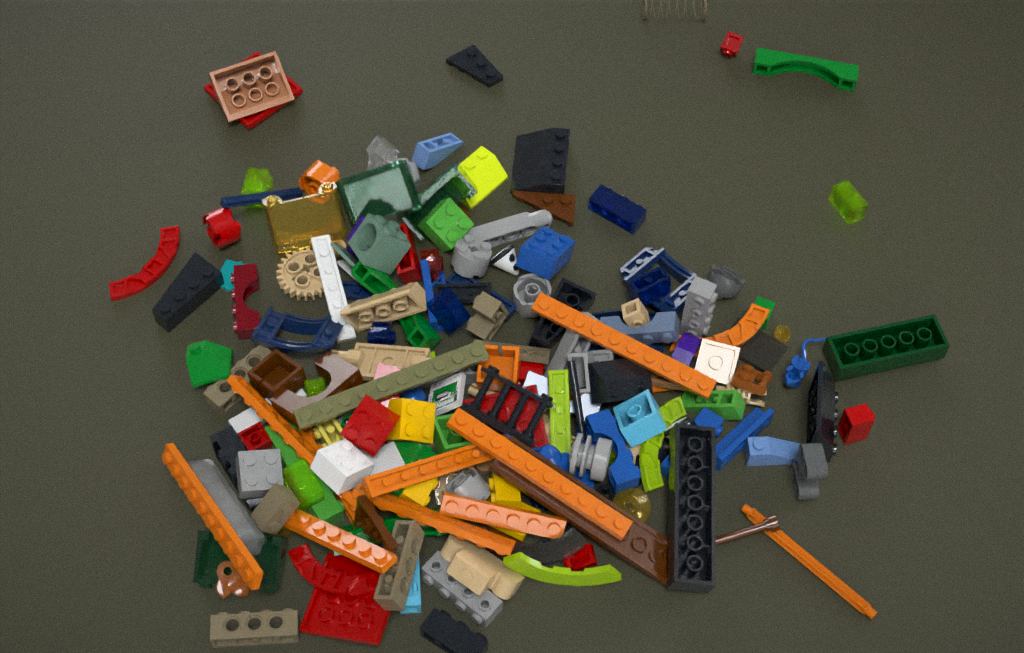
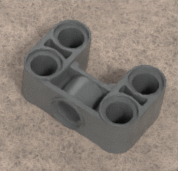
M822 443L799 445L798 452L790 469L796 500L818 499L819 497L817 480H825L828 477V467Z

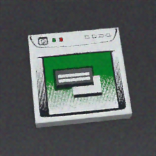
M463 372L431 384L428 402L436 403L435 417L462 406L466 375Z

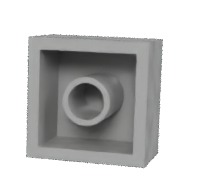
M280 449L238 451L235 461L239 499L264 497L274 483L284 486Z

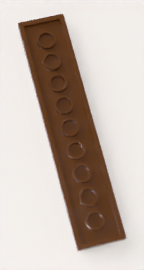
M510 436L509 441L633 521L624 538L620 541L496 458L488 470L559 517L567 520L568 523L663 586L667 583L668 539L515 437Z

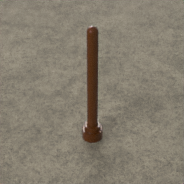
M775 514L770 515L762 523L717 536L716 546L765 530L772 533L779 531L780 526Z

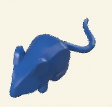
M827 337L823 339H806L802 343V358L796 355L789 367L786 368L787 372L783 376V383L786 386L793 387L794 389L798 388L801 385L800 381L810 368L811 362L806 361V343L821 342L826 340Z
M550 444L531 448L569 473L568 453L563 452L561 454L555 446Z

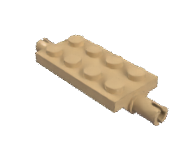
M356 342L355 348L348 351L331 350V353H334V355L359 368L365 381L374 380L378 363L404 369L431 359L430 348Z

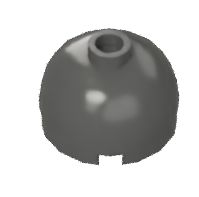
M716 264L711 265L707 274V280L717 284V298H732L739 294L746 282L745 279L741 280L739 278L740 274L728 267L721 265L720 268H715Z

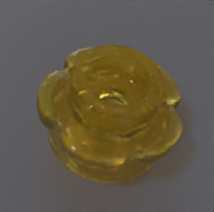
M778 325L773 335L775 340H778V343L783 344L785 341L790 340L791 332L787 326Z

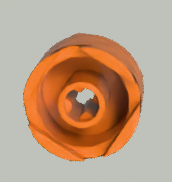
M316 160L302 174L298 184L301 191L303 189L306 191L307 194L305 196L315 203L323 204L328 202L341 187L340 172L335 167H330L320 160Z

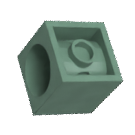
M369 213L348 241V244L362 265L390 275L412 246L407 240V235L399 229L400 225L393 220L387 221L380 215L375 216Z

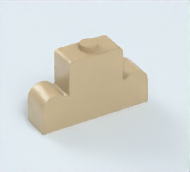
M453 534L449 535L440 551V555L445 560L451 562L446 573L479 596L488 589H491L497 597L508 600L516 594L525 579L523 575L505 566L503 561L486 549L478 547L469 540H459Z

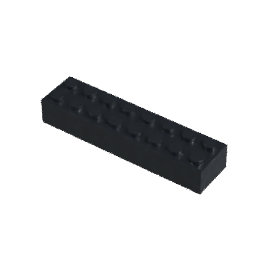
M675 423L669 432L667 589L709 593L716 586L715 427Z

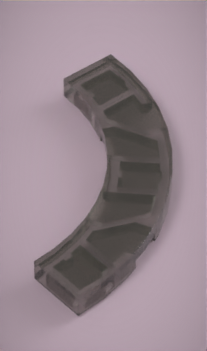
M486 525L482 527L485 530L493 532ZM573 527L560 537L546 543H515L511 555L522 552L526 556L541 562V565H547L572 556L584 548L588 542ZM487 547L484 548L501 561H503V557L508 556L499 555L495 552V550H492Z

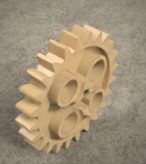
M307 246L306 250L299 247V252L292 249V255L286 253V259L281 258V264L277 265L278 270H276L280 289H284V294L289 293L290 298L297 295V300H300L301 297H304L305 301L308 300V297L315 300V295L322 298L324 290L313 250H310V247Z

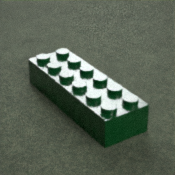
M934 314L829 336L824 343L823 352L835 380L840 381L942 359L945 357L950 345Z

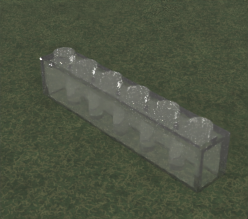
M212 459L189 461L188 465L251 555L260 554L264 544V535L249 516L227 480L224 479L219 468Z

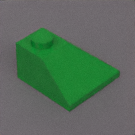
M207 340L188 345L186 362L193 388L229 378L233 350Z

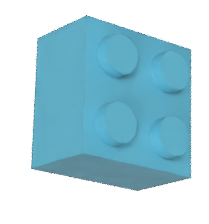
M648 389L613 407L620 431L631 448L667 430L659 405Z

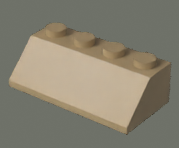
M418 282L408 283L405 286L393 288L389 291L374 294L371 297L347 304L340 311V315L357 332L426 311L425 290Z

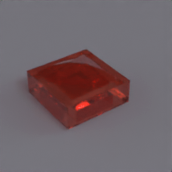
M439 249L420 250L421 260L428 259L429 266L440 265Z
M440 255L435 256L430 267L431 280L437 282L441 271L444 270L443 256Z

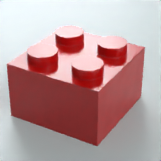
M366 394L339 435L375 457L401 416Z

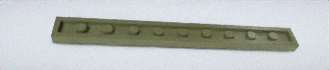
M479 340L294 409L293 414L301 431L354 411L366 394L378 402L489 360V355L483 341Z

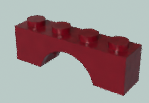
M256 263L234 265V273H231V283L235 286V289H231L232 300H235V305H232L233 317H236V322H233V331L238 334L239 340L251 339L252 333L261 321L260 313L250 309L245 304L247 298L253 292L259 290V273Z

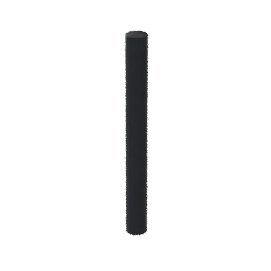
M575 360L567 361L577 430L578 433L584 434V441L587 440L576 364Z

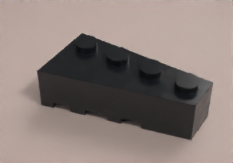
M195 252L152 309L156 323L170 333L221 289V286L224 284L222 272Z
M562 278L552 298L579 312H587L593 305L597 293ZM541 317L531 335L528 346L551 349L563 337L566 328Z
M232 425L209 437L216 458L238 492L235 459L238 451H246L247 449ZM264 497L242 500L249 512L252 513Z

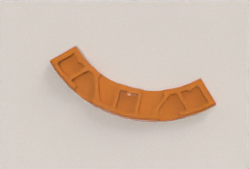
M752 303L745 316L733 328L713 335V337L703 339L739 347L756 334L766 321L770 310ZM679 341L672 343L669 353L674 352ZM698 348V351H697V353H696V355H695L694 358H697L698 352H699V348Z

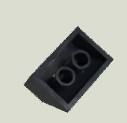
M623 358L588 363L592 403L628 400L647 389L653 396L651 375L645 368Z

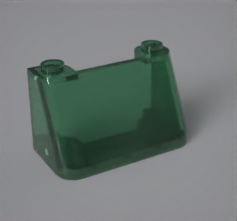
M398 160L335 182L351 229L354 228L362 216L365 218L368 213L382 217L400 211L413 214L423 207L410 165L406 160Z
M210 530L198 531L193 583H199V587L212 588V584H217L219 579L216 573L218 565L224 561L231 560L224 553L219 542L215 540ZM236 532L263 570L260 588H263L262 592L275 593L276 589H280L288 537ZM226 567L224 569V574L230 575L231 569L229 567Z

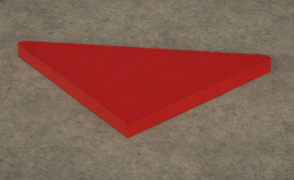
M536 384L525 386V388L538 394ZM517 389L510 390L498 413V419L504 422L509 420L522 394L521 391ZM500 392L485 395L481 403V410L487 413L489 410L491 411ZM529 397L516 422L517 429L522 432L524 429H527L540 401ZM475 398L463 400V403H470L471 401H474ZM543 415L534 431V438L538 440L535 447L549 444Z

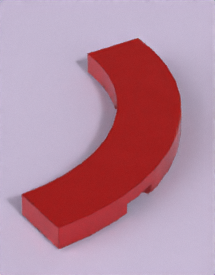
M179 225L160 228L161 235L157 247L158 250L155 256L142 267L143 269L140 272L117 281L109 282L111 301L133 296L150 287L164 275L178 252L180 244Z
M308 543L288 551L297 571L309 584L318 590L340 597H364L375 594L380 573L377 571L347 576L328 568L326 569L315 559Z

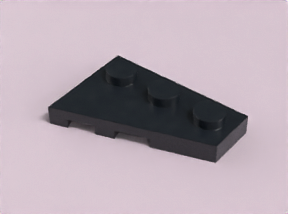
M475 45L446 58V64L456 66L460 72L470 74L474 80L488 88L503 81V75Z

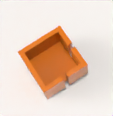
M484 345L489 355V360L478 365L476 379L478 390L487 373L481 371L482 366H494L500 370L499 374L518 383L521 360L520 347L502 346L503 356H499L498 345ZM494 378L488 390L501 391L505 383Z

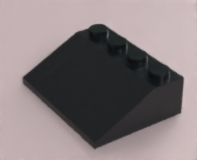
M548 128L516 137L510 194H512L513 190L564 194L570 129Z
M819 361L808 390L806 443H822L826 462L830 463L832 455L835 456L837 451V444L834 443V438L837 436V426H834V421L837 420L838 409H835V404L838 402V392H835V382L823 361Z

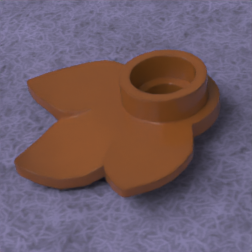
M224 561L220 563L216 571L219 578L216 584L218 595L222 599L228 597L230 593L238 597H247L249 586L243 581L242 576L234 568L232 562ZM226 567H229L231 569L230 575L224 574V569Z

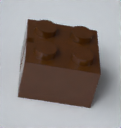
M275 349L247 372L251 386L261 395H265L268 400L284 387L295 393L307 383L303 367L278 349Z

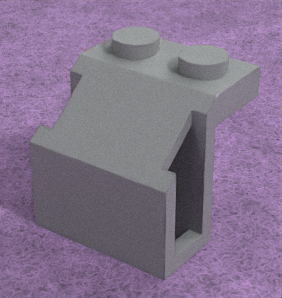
M608 349L567 354L568 361L575 360L580 393L591 392L588 363L614 360V352Z

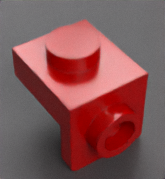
M728 31L723 44L721 43L720 45L722 54L728 57H737L744 36Z
M590 543L574 550L563 549V563L566 568H571L572 571H583L584 568L598 565L593 545Z

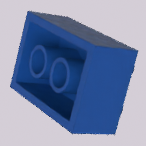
M542 227L521 246L515 266L550 280L570 261L576 241L570 239L567 235H560L554 232L551 228Z

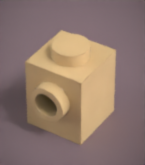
M639 298L621 305L623 319L628 326L640 327L650 322L649 313Z

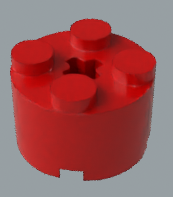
M219 207L202 216L203 224L207 223L208 225L206 232L216 247L218 246V249L241 238L239 232L242 230L237 220H233L230 208L224 209Z

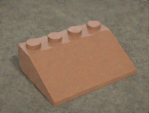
M276 51L209 73V81L228 123L295 100Z

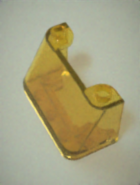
M335 182L323 183L318 188L319 193L292 200L282 201L276 195L262 199L270 237L277 253H287L312 247L311 238L329 234L332 242L343 239L348 235Z

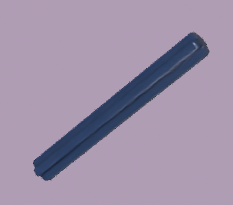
M298 187L222 197L220 205L225 209L298 199L302 197L303 191Z

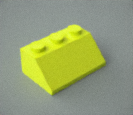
M481 146L445 176V190L472 210L507 180L508 175L496 156Z

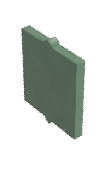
M335 242L330 244L354 268L358 261L342 245Z

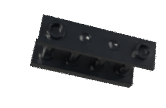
M482 366L481 371L487 373L474 401L463 403L461 409L502 433L515 437L530 448L535 447L538 440L534 438V431L547 406L555 408L556 403L552 402L553 398L544 393L539 395L499 374L500 370L494 366ZM496 378L505 384L491 411L489 410L487 413L481 410V403L493 379ZM513 387L521 391L522 394L509 420L504 422L498 419V413ZM529 397L540 401L527 429H524L522 432L516 428V422Z

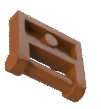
M740 364L730 385L762 396L766 393L767 384L772 381L773 374L770 371L761 372L755 370L751 365ZM758 380L760 383L755 384L754 381Z

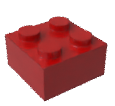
M261 422L238 433L239 439L243 441L247 449L246 451L265 450L273 446Z

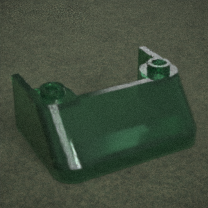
M456 162L403 209L402 220L422 241L425 233L418 225L441 200L449 197L456 204L462 199H471L478 192L477 186L461 165Z

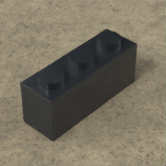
M434 608L420 627V636L446 653H486L488 651V641L484 635L479 632H472L464 622L455 621L445 610L439 611Z

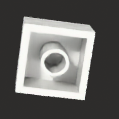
M345 438L319 449L310 469L339 495L356 487L359 482L363 483L362 479L369 476L374 463Z

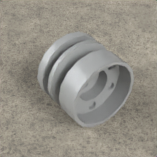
M578 433L570 451L569 474L574 476L577 467H580L579 477H583L586 469H589L591 480L604 482L613 440L599 437L596 446L592 445L591 435H588L586 443H583L584 434Z

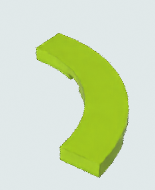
M680 396L667 401L659 407L667 428L680 417L687 415ZM664 431L640 444L639 464L645 492L664 486L660 470V460L658 459V452L664 439Z
M522 552L503 557V564L511 570L546 583L593 586L621 581V573L610 564L584 568V571H571V568L558 566L548 568L542 566L541 562L526 556Z

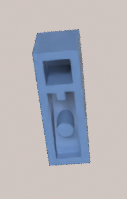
M450 132L418 142L411 161L414 160L417 167L423 170L435 167L463 144V141Z
M768 436L747 437L744 447L746 466L791 465L794 462L800 443Z

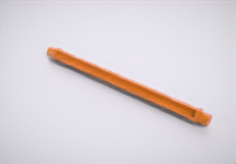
M745 504L741 509L746 517L755 525L767 519L748 504ZM779 530L773 533L771 531H763L860 613L867 615L871 620L876 616L878 612L872 608L871 604L783 531Z

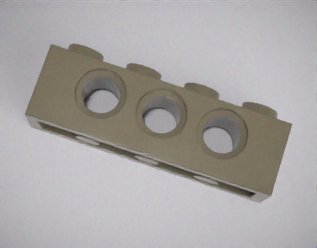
M261 345L253 348L245 358L235 364L231 369L230 375L242 376L251 385L247 372L272 351ZM228 378L208 386L203 393L206 403L222 417L243 399L241 395L232 391L231 385L226 381Z
M395 521L391 536L397 543L398 550L390 552L396 554L398 561L384 574L380 573L373 597L384 610L404 611L425 532L415 521Z
M285 608L281 611H272L266 609L255 613L240 611L238 614L220 612L216 615H210L211 645L213 648L300 643V617L298 610ZM275 623H282L279 628H272ZM254 624L260 625L256 630L250 629ZM231 626H238L235 631H229Z

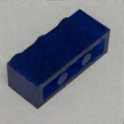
M601 184L589 198V210L632 235L645 222L647 213L645 208L630 201L627 197L614 192L609 187Z

